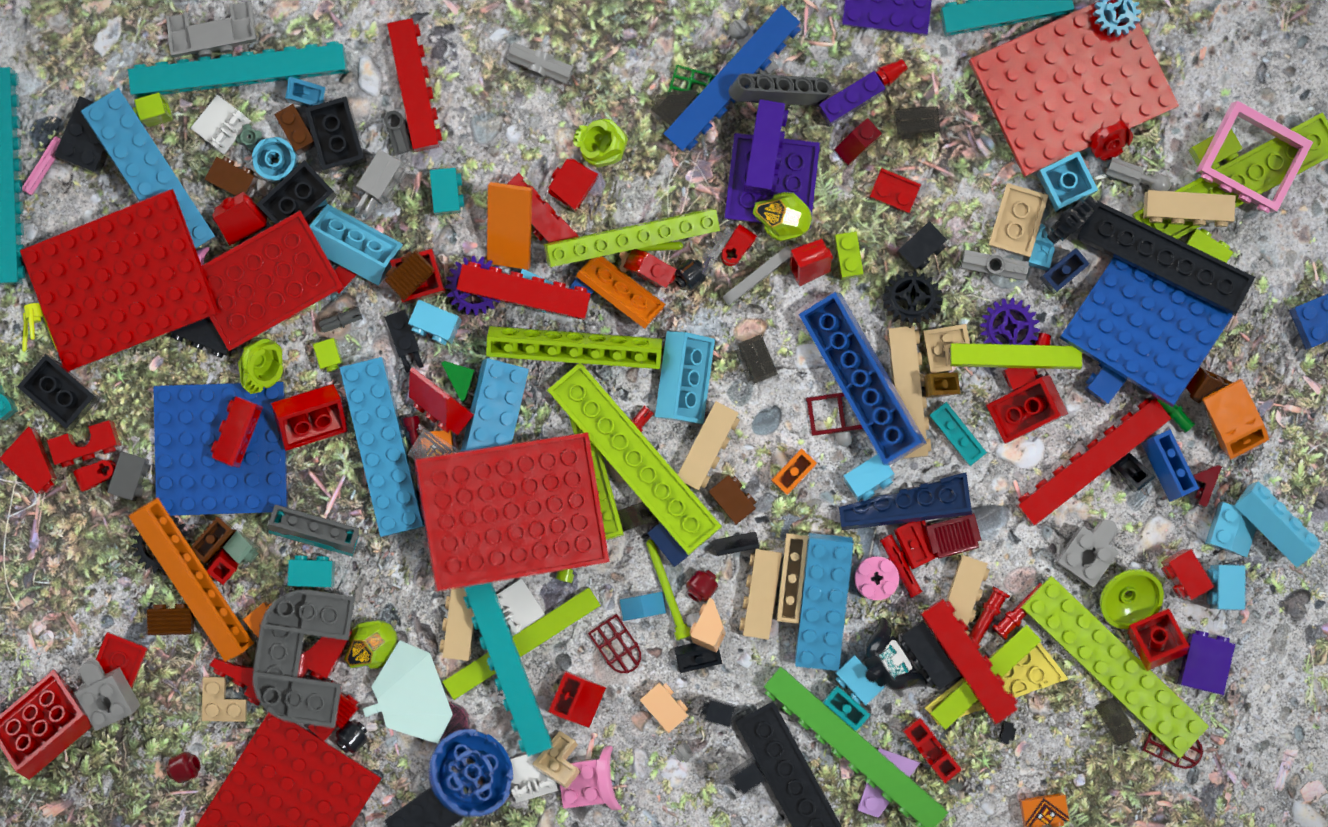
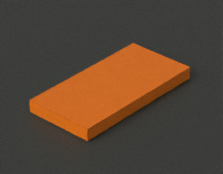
M494 182L488 184L487 262L492 260L493 265L529 270L531 267L532 188Z
M603 256L590 259L576 275L582 282L644 329L666 305Z

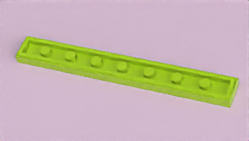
M587 588L514 635L513 640L520 657L601 606L591 589ZM486 653L443 681L453 700L496 674V671H491L487 661V658H490L489 653Z

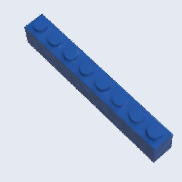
M781 4L663 134L683 152L686 150L691 151L698 144L696 139L701 134L705 136L712 129L713 125L711 123L716 118L721 119L728 111L726 107L729 103L736 102L729 95V88L736 78L743 73L757 74L760 70L765 71L772 63L770 59L775 53L779 55L787 46L785 42L790 37L794 39L800 33L802 23Z

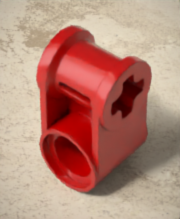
M739 224L722 251V262L726 266H735L754 243L757 235ZM726 252H735V258L727 259L728 254Z
M101 460L73 471L80 491L89 490L100 483L112 479L116 463L112 460ZM105 466H109L110 469L107 473L102 472Z

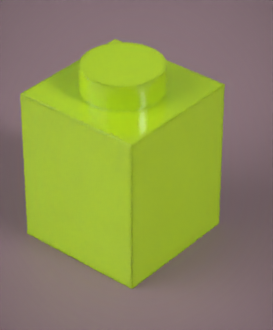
M331 338L313 344L320 369L326 370L327 373L339 370V366L343 365V360L337 340Z

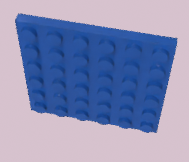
M1113 258L1062 333L1060 339L1173 408L1233 315L1121 260Z
M276 382L272 387L263 388L261 392L254 394L246 391L241 386V383L153 386L156 498L158 497L168 514L171 516L272 513L275 505L288 508L286 451L271 405L273 402L285 399V382ZM235 397L263 407L240 468L212 458L213 453H211L214 441H218L221 435L219 432L220 425L223 420H227L229 412H227L229 402L234 400Z

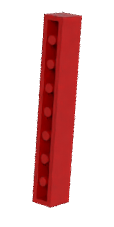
M1147 398L1137 405L1139 410L1134 414L1130 411L1120 419L1122 421L1117 427L1114 425L1110 426L1103 432L1105 436L1098 441L1095 438L1086 445L1088 450L1082 454L1077 452L1069 459L1071 463L1065 468L1063 465L1059 466L1052 472L1054 475L1048 481L1044 478L1035 485L1037 489L1033 493L1026 492L1018 498L1020 503L1016 507L1031 526H1035L1171 420V417L1156 398L1150 401Z

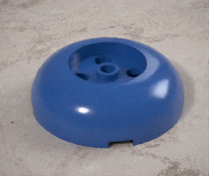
M464 729L448 735L437 745L429 763V780L435 796L448 810L465 817H480L494 812L507 800L510 794L511 781L513 780V768L508 753L494 737L477 732L474 729ZM467 758L474 761V764L468 765ZM451 767H454L457 773L453 772ZM480 776L483 777L482 785H480L477 781L480 778ZM463 786L467 788V794L463 792Z

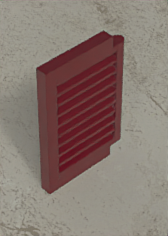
M974 513L925 526L932 554L937 553L938 559L979 548L978 541H982Z

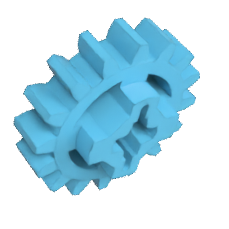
M1099 0L1100 2L1094 5L1098 9L1093 13V16H1098L1095 24L1101 23L1100 31L1107 29L1108 36L1112 32L1115 33V37H1119L1121 32L1125 36L1129 33V30L1133 31L1136 28L1135 24L1140 21L1136 17L1141 13V10L1136 9L1140 4L1139 2L1117 0L1116 3L1112 4L1110 2L1107 3L1111 0ZM1117 7L1118 15H1120L1118 18H1116V11H1114ZM1120 22H1122V23L1127 22L1126 25L1117 26Z

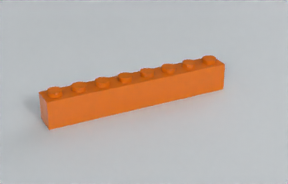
M158 497L130 514L129 518L223 660L226 662L242 654L254 643Z

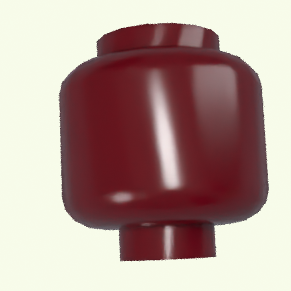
M709 570L695 571L686 583L687 595L698 603L708 601L718 589V583L715 580L717 578L716 575Z
M183 752L169 759L166 772L168 777L176 783H184L198 776L201 764L196 755L190 752Z

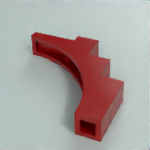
M321 637L309 650L301 654L297 678H305L309 669L312 670L311 675L320 680L323 677L326 679L330 678L349 640ZM218 657L213 658L210 664L211 667L215 668L213 672L222 677L230 676L233 678L232 682L240 687L248 686L244 695L248 696L247 700L259 706L260 701L256 696L253 686L254 667L232 664Z

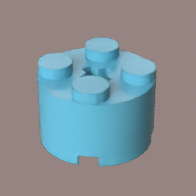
M280 137L261 140L255 146L252 153L254 169L263 179L271 183L279 184L299 165V158L293 147ZM272 158H278L280 161L273 163Z

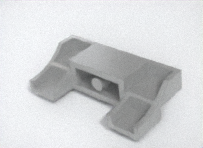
M251 0L236 4L230 3L231 18L190 25L187 12L175 16H166L171 56L175 58L195 54L199 55V57L211 56V52L220 51V53H228L233 51V48L238 47V45L257 42Z

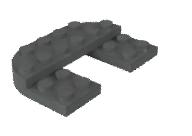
M297 590L282 595L269 606L261 621L253 669V686L258 700L273 716L289 722L335 728L342 684L297 678L304 634L349 640L355 601L354 596L313 590Z

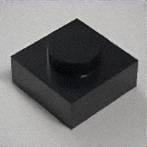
M1003 720L998 742L1009 745V742L1014 740L1016 728H1013L1014 723Z

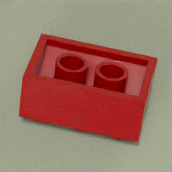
M412 367L410 369L409 398L415 402L413 406L421 413L427 411L425 416L434 423L440 421L438 426L445 432L449 433L451 430L458 435L474 414Z
M334 384L271 403L285 451L348 432L341 398Z
M235 397L234 400L229 402L227 407L229 415L226 421H222L219 428L221 433L219 440H215L211 448L212 458L240 468L262 412V406L239 397Z

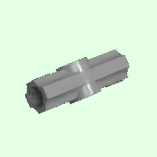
M513 42L507 56L508 61L527 68L529 72L535 75L547 76L566 85L574 68L569 64L554 59L553 56L541 50L534 51Z
M964 250L961 262V269L1022 281L1026 280L1029 262ZM991 260L999 262L1000 269L998 271L990 268L989 263Z

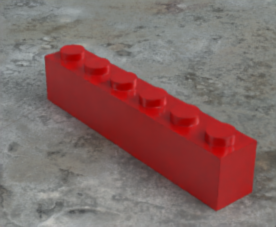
M413 18L387 23L413 150L416 153L439 148V141H443L441 129H436L435 120H438L436 107L432 108L431 99H434L432 86L428 87L426 81L427 78H430L428 66H423L422 58L426 56L423 44L419 45L418 37L421 36L419 23L415 24Z
M469 261L468 265L462 264L456 289L459 292L581 320L586 319L591 293H587L586 288L575 286L574 289L565 288V283L553 281L552 285L544 283L545 279L532 276L530 280L523 278L524 274L511 271L510 275L504 274L502 269L491 266L489 270L480 268L481 264Z
M940 599L922 611L920 615L992 722L998 724L1018 710L1015 706L1018 702L1011 692L1007 694L1003 688L1006 684L999 674L994 675L990 669L993 667L991 661L986 655L982 657L978 651L981 647L974 637L970 639L966 633L968 627L962 619L957 620L953 614L956 610L949 600L945 602L944 599Z

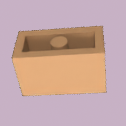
M659 682L640 701L669 733L688 717L686 713L688 708L681 700L676 701L671 696L674 692L667 683L662 685Z

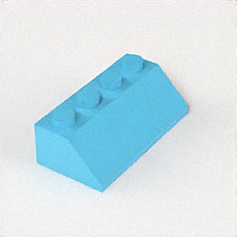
M329 204L324 207L310 225L328 259L378 286L392 267L390 260L397 258L403 246L402 243Z
M666 332L655 417L704 424L715 343L714 338L687 332Z
M1259 481L1248 485L1235 504L1297 568L1312 557L1321 545L1318 538L1313 533H1310L1302 525V522L1294 517L1287 510L1286 506L1279 502L1271 494L1270 490Z

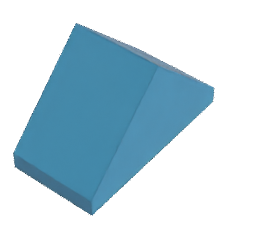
M289 77L285 99L290 104L308 107L323 103L326 87Z
M662 592L620 599L623 621L666 613Z

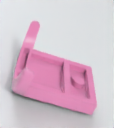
M606 746L602 750L599 759L571 763L579 769L580 773L567 789L560 785L563 809L605 803L614 811L622 809V806L616 800L611 781L610 758L613 750L612 746Z

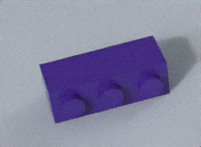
M874 70L819 104L818 110L830 127L884 94L886 88Z

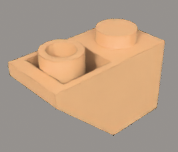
M709 598L707 604L704 603L699 612L700 618L697 623H693L690 634L693 643L717 653L726 632L714 600Z

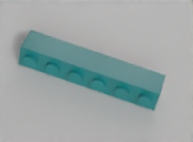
M966 0V3L958 5L957 2L944 4L945 7L941 8L940 16L944 36L947 37L1071 14L1074 10L1073 0Z

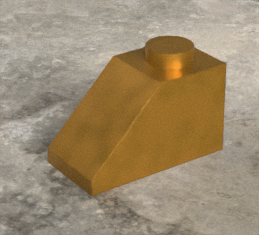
M958 372L932 373L924 376L926 398L960 394Z

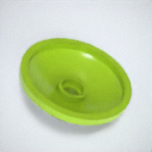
M1133 569L1122 572L1108 582L1101 594L1100 609L1102 615L1112 626L1119 629H1129L1130 624L1159 612L1164 599L1163 587L1156 576L1148 571Z

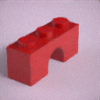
M107 420L89 426L91 438L89 443L83 447L77 446L73 435L68 433L47 440L54 465H61L62 468L75 465L74 461L82 459L84 462L96 458L95 454L101 452L104 455L115 452L116 447L121 446L114 421Z
M919 716L902 729L903 733L942 782H948L962 770Z

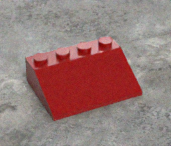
M53 669L0 714V748L15 772L28 780L93 727L76 695L56 670Z

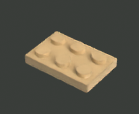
M1007 183L988 246L1030 258L1049 195Z

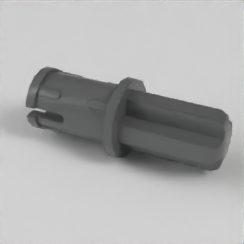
M359 307L343 313L337 312V315L319 321L321 331L325 333L339 327L345 328V325L363 320Z

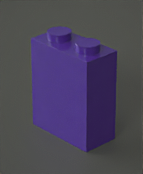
M1196 630L1195 634L1189 633L1187 638L1189 649L1187 655L1183 656L1177 684L1224 695L1236 644L1230 643V638L1217 635L1216 639L1209 638V633Z

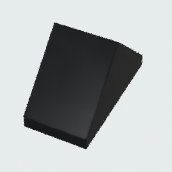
M1130 452L1112 465L1133 492L1139 491L1155 478Z

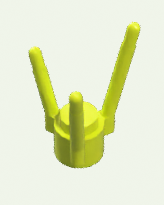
M40 303L24 305L23 352L27 350L28 323L30 338L34 340V323L41 322V318H43L54 344Z

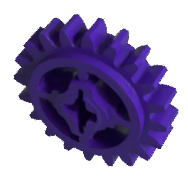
M472 256L471 262L481 264L480 268L489 270V267L493 264L492 260L485 264V257L483 256L479 262H477L476 256ZM464 257V264L468 265L469 260L466 257ZM456 262L457 270L450 268L451 273L454 275L453 277H446L447 280L451 281V284L446 285L445 288L452 290V292L447 294V297L454 296L455 298L451 304H460L458 311L466 307L467 315L471 313L472 309L475 316L479 315L480 309H482L484 314H487V306L495 309L493 301L501 303V301L478 296L483 301L481 303L475 304L466 301L465 299L472 294L456 290L462 264Z
M1003 298L1001 306L995 301L993 303L994 310L989 307L986 309L989 316L982 315L981 317L986 321V323L979 325V327L985 329V331L980 333V336H987L983 344H1003L995 337V335H1001L1006 338L1009 345H1032L1030 340H1038L1033 333L1040 332V329L1034 327L1040 321L1032 319L1036 312L1028 313L1030 305L1023 308V300H1020L1015 305L1014 298L1010 299L1009 304ZM1010 311L1018 313L1024 321L1014 319ZM1002 312L1001 324L993 327L995 317ZM1008 323L1010 326L1015 327V329L1012 330L1011 333L1009 330L1005 331V327L1008 325ZM1022 329H1027L1024 339L1018 344V332Z

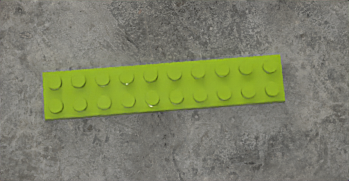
M1323 112L1290 129L1313 142L1296 175L1328 159V121ZM1275 137L1215 170L1261 195L1281 184L1298 149ZM1201 177L1174 191L1236 195L1235 208L1245 203L1238 199L1239 195L1233 192H1224L1219 188V184L1206 182ZM1144 208L1132 214L1134 219L1176 239L1201 227L1194 226L1193 222L1184 221L1183 225L1171 224L1170 220H1162V223H1150L1149 219H1143Z
M578 363L547 390L582 432H588L589 440L688 555L693 553L722 528L721 524L582 363Z
M1049 576L1021 606L1041 628L1176 757L1181 758L1208 729L1209 725L1151 670L1146 671L1142 661L1053 576Z

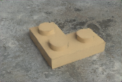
M966 324L923 331L930 374L952 371L949 354L951 343L970 344Z
M203 677L202 721H247V699H226V677Z
M559 731L552 739L553 748L543 751L532 765L567 789L580 773L577 767L566 761L578 744L575 740Z

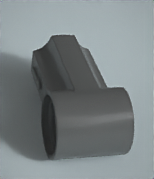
M395 110L388 112L384 117V123L394 154L399 155L412 151L413 148L403 116ZM393 116L400 118V123L396 127L389 125V119Z

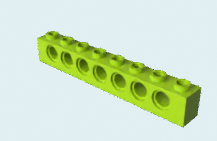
M710 208L543 245L547 264L550 267L717 232L720 231L716 209Z
M489 326L486 357L660 369L662 339Z

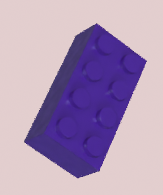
M759 99L744 192L770 196L771 190H776L778 174H774V171L779 169L782 153H778V148H782L785 132L781 131L782 126L786 127L789 111L784 110L785 103Z

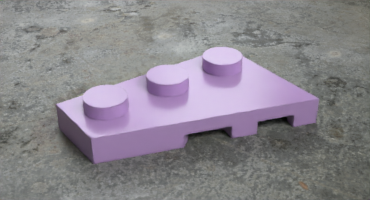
M878 748L879 752L908 777L911 776L920 764L918 761ZM866 782L857 810L879 818L890 802L881 795L884 792L878 786L874 789Z

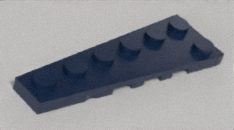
M967 473L942 478L940 481L931 484L924 483L917 488L899 490V493L888 496L885 494L866 501L863 500L839 507L841 529L850 530L972 515Z

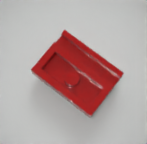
M881 168L869 198L909 214L921 184Z
M925 520L909 522L893 530L911 569H915L938 558L937 553L932 554L925 526H927Z

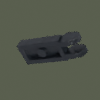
M404 309L385 316L399 358L402 360L406 373L410 372L411 369L406 357L409 354L414 353L417 366L419 368L424 367L412 327L408 324L409 318L406 310Z

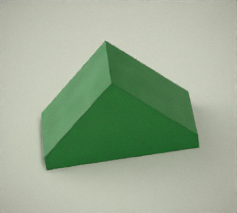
M447 361L442 362L441 364L461 402L467 401L476 371Z

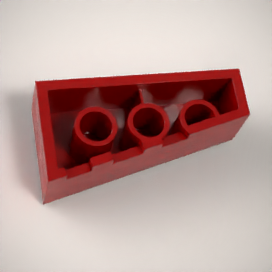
M520 173L507 183L508 185L532 188L531 226L534 228L532 233L540 241L544 239L547 243L579 237L560 216L556 215L555 210L545 200L541 199L538 192L532 186L525 183L524 177Z

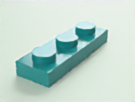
M947 402L929 415L969 466L987 453Z

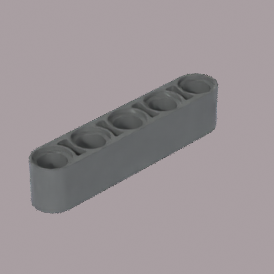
M747 73L740 74L729 88L730 97L739 102L759 103V99L785 104L818 106L824 102L832 92V85L825 78Z

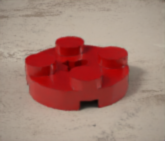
M1121 120L1106 128H1099L1093 133L1094 139L1091 143V151L1097 159L1100 157L1106 161L1112 157L1115 158L1124 152L1122 148L1126 144L1128 146L1131 144L1133 133Z

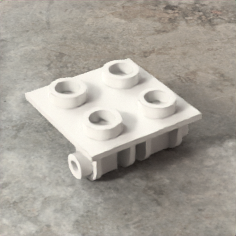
M216 95L192 125L191 129L225 155L236 141L237 135L241 134L243 125L249 124L251 120L219 95Z
M522 578L497 594L512 636L545 615Z
M542 752L529 757L525 754L510 759L513 768L511 790L516 803L558 791L556 782L532 765Z

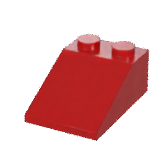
M1050 375L1041 377L986 405L1005 444L1068 415L1067 409Z

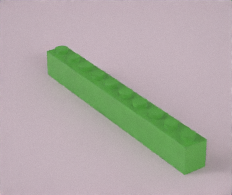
M780 667L764 685V688L767 689L765 694L773 701L778 699L782 702L783 706L781 708L790 716L793 713L800 718L798 721L800 725L806 730L809 728L813 729L817 733L815 737L822 744L829 743L833 747L831 751L838 758L842 759L844 756L850 762L848 766L858 774L861 771L867 776L865 781L874 789L878 786L884 792L881 795L890 803L893 801L900 805L898 810L906 817L913 816L917 820L915 824L918 827H937L949 813L783 667Z

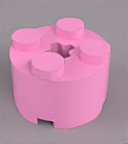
M866 558L857 566L854 572V585L858 592L867 599H886L898 587V570L886 558ZM875 572L882 577V580H879L877 585L875 581H871V577L874 576Z

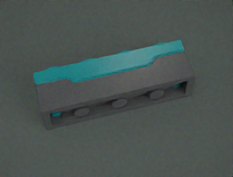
M279 505L274 506L268 523L269 534L353 557L359 538V528Z

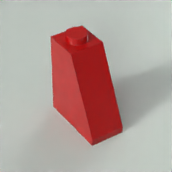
M28 426L3 453L0 460L37 494L48 493L55 484L53 482L57 477L37 430L34 427Z

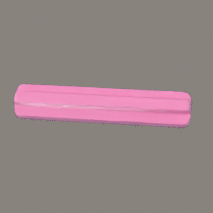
M55 136L22 186V190L26 193L34 194L57 158L54 155L61 141L60 138Z

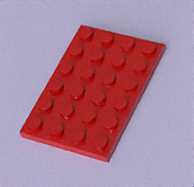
M301 211L202 265L219 313L211 316L210 319L229 351L344 287Z

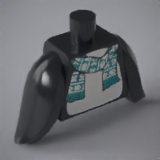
M882 617L876 630L867 642V658L864 660V664L868 669L865 673L866 679L872 683L876 681L880 687L886 685V687L894 691L927 686L922 674L913 673L916 669L894 635L891 636L892 628L890 623Z

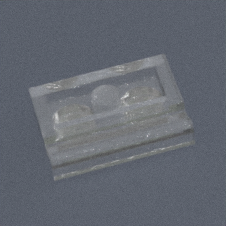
M727 226L723 233L718 231L712 241L715 244L714 247L709 246L702 256L706 259L699 270L703 275L706 276L733 234L734 230Z
M423 428L407 455L415 460L462 451Z

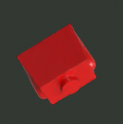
M573 158L566 159L561 168L557 167L551 176L553 181L548 187V193L576 213L599 178V174Z
M245 192L233 198H226L222 201L221 205L214 208V213L212 214L214 222L221 230L229 246L266 226L267 216Z
M822 239L790 250V270L799 287L831 272L833 256Z
M638 249L631 250L623 265L625 269L659 288H667L668 284H671L675 279L674 273L676 269L650 253Z

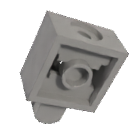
M381 149L378 150L357 184V187L364 195L355 209L356 213L360 214L364 210L362 216L368 218L378 202L382 205L386 201L390 202L395 194L394 187L397 183L401 184L406 176L404 172L406 168L402 162Z
M1101 520L1092 532L1085 527H1079L1055 563L1088 587L1094 588L1119 553L1109 545L1117 534L1118 528L1116 524L1111 520Z
M89 659L79 668V674L85 684L74 694L95 731L133 714L140 706L120 667L105 674L96 659Z

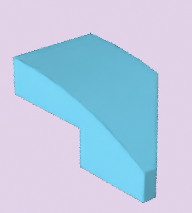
M1040 223L1028 262L1029 266L1048 271L1055 248L1053 247L1054 244L1047 238L1048 234L1045 231V226Z

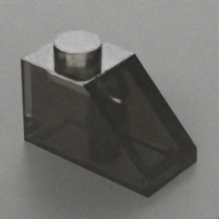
M696 90L664 92L663 95L658 94L651 102L653 105L651 110L671 126L699 93Z
M643 502L618 510L623 532L658 521Z
M1114 696L1094 706L1114 746L1119 747L1137 738L1128 717Z

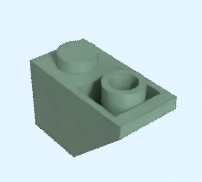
M236 531L223 546V549L238 564H251L259 555L257 550L260 547L241 531Z

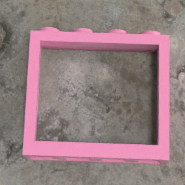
M1235 101L1228 108L1196 172L1201 175V178L1205 179L1204 181L1219 184V188L1224 192H1233L1239 195V200L1248 204L1250 202L1254 203L1259 211H1264L1267 214L1269 212H1277L1313 142L1247 105ZM1237 116L1298 149L1272 201L1210 168Z

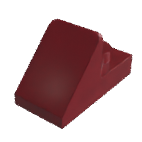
M1215 465L1193 474L1195 481L1202 484L1194 494V499H1196L1194 505L1202 508L1207 507L1222 466Z

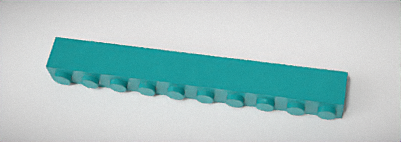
M338 41L327 42L326 46L319 47L318 44H308L302 49L290 46L283 48L284 51L275 52V49H265L259 54L248 51L242 52L241 56L232 57V54H223L217 59H211V57L207 56L199 57L198 61L191 62L189 59H180L175 64L157 62L155 66L149 67L146 64L134 65V68L128 69L130 95L134 98H142L158 92L162 95L286 81L289 77L303 79L348 73L346 50L343 44H339Z
M0 67V285L23 284L22 279H25L26 275L20 250L25 248L21 244V236L24 235V225L20 222V214H23V203L20 201L22 181L19 180L22 162L18 158V150H21V140L17 135V129H20V117L17 116V107L20 105L19 95L16 94L19 77L18 73H15V70L11 67Z
M492 582L465 586L464 589L467 596L464 597L466 606L468 609L472 608L474 617L471 618L475 629H480L482 637L479 638L483 650L487 649L490 655L487 661L491 671H496L498 678L495 679L498 690H503L506 699L502 700L507 712L511 711L513 717L510 720L514 732H518L521 740L518 741L521 752H526L529 757L553 748L552 740Z

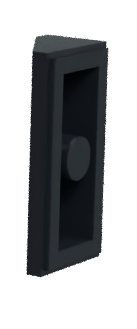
M756 532L714 540L716 555L718 556L760 547Z
M695 643L674 648L680 674L722 664L719 649L716 653Z

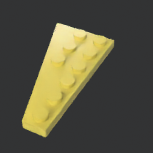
M1041 643L1034 647L1002 677L1006 684L1003 688L1007 694L1011 692L1015 698L1068 680L1067 676ZM963 677L925 706L926 711L930 714L965 681ZM977 700L960 717L983 710L984 708ZM930 714V716H931V717L933 718V720L937 723V725H940V724L936 721V719Z

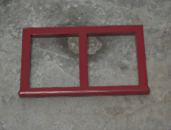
M843 392L806 398L812 436L863 429L862 425L846 427L842 397H845ZM837 398L841 428L816 431L811 401Z

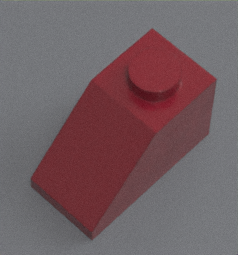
M867 118L834 151L849 166L881 137L882 133Z

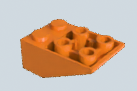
M1242 379L1202 398L1218 444L1230 459L1269 440L1265 425Z

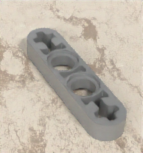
M786 246L727 292L722 297L727 305L733 304L790 259V247Z

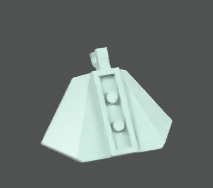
M400 640L371 686L378 703L364 708V715L368 717L382 711L386 728L439 743L453 716L439 673H437L429 652Z

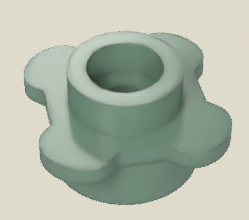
M245 124L241 134L237 135L236 140L238 143L247 145L248 149H254L255 143L262 137V133L251 128L250 124Z

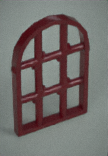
M617 614L602 622L588 633L607 661L606 663L614 671L629 673L639 666L641 651L638 643L635 642ZM615 617H617L624 628L619 633L610 622ZM606 623L614 633V636L609 640L600 628ZM596 630L604 639V643L600 646L591 635ZM627 632L634 643L630 648L626 646L621 638V635ZM616 638L624 647V652L619 655L611 645L612 641ZM606 645L614 654V659L611 661L608 660L601 649ZM636 647L639 652L638 662L632 655V650ZM627 653L636 665L631 670L627 669L621 658ZM618 660L624 671L616 669L612 663Z
M1151 732L1148 734L1142 749L1172 764L1174 767L1183 769L1196 766L1203 755L1202 745L1197 740L1200 749L1193 746L1189 748L1200 753L1197 761L1186 757L1184 754L1181 758L1193 763L1192 765H1179L1181 758H1178L1176 763H1173L1162 757L1165 750L1170 753L1172 752L1164 744L1161 745L1150 740ZM1148 743L1159 747L1161 750L1159 755L1146 750Z

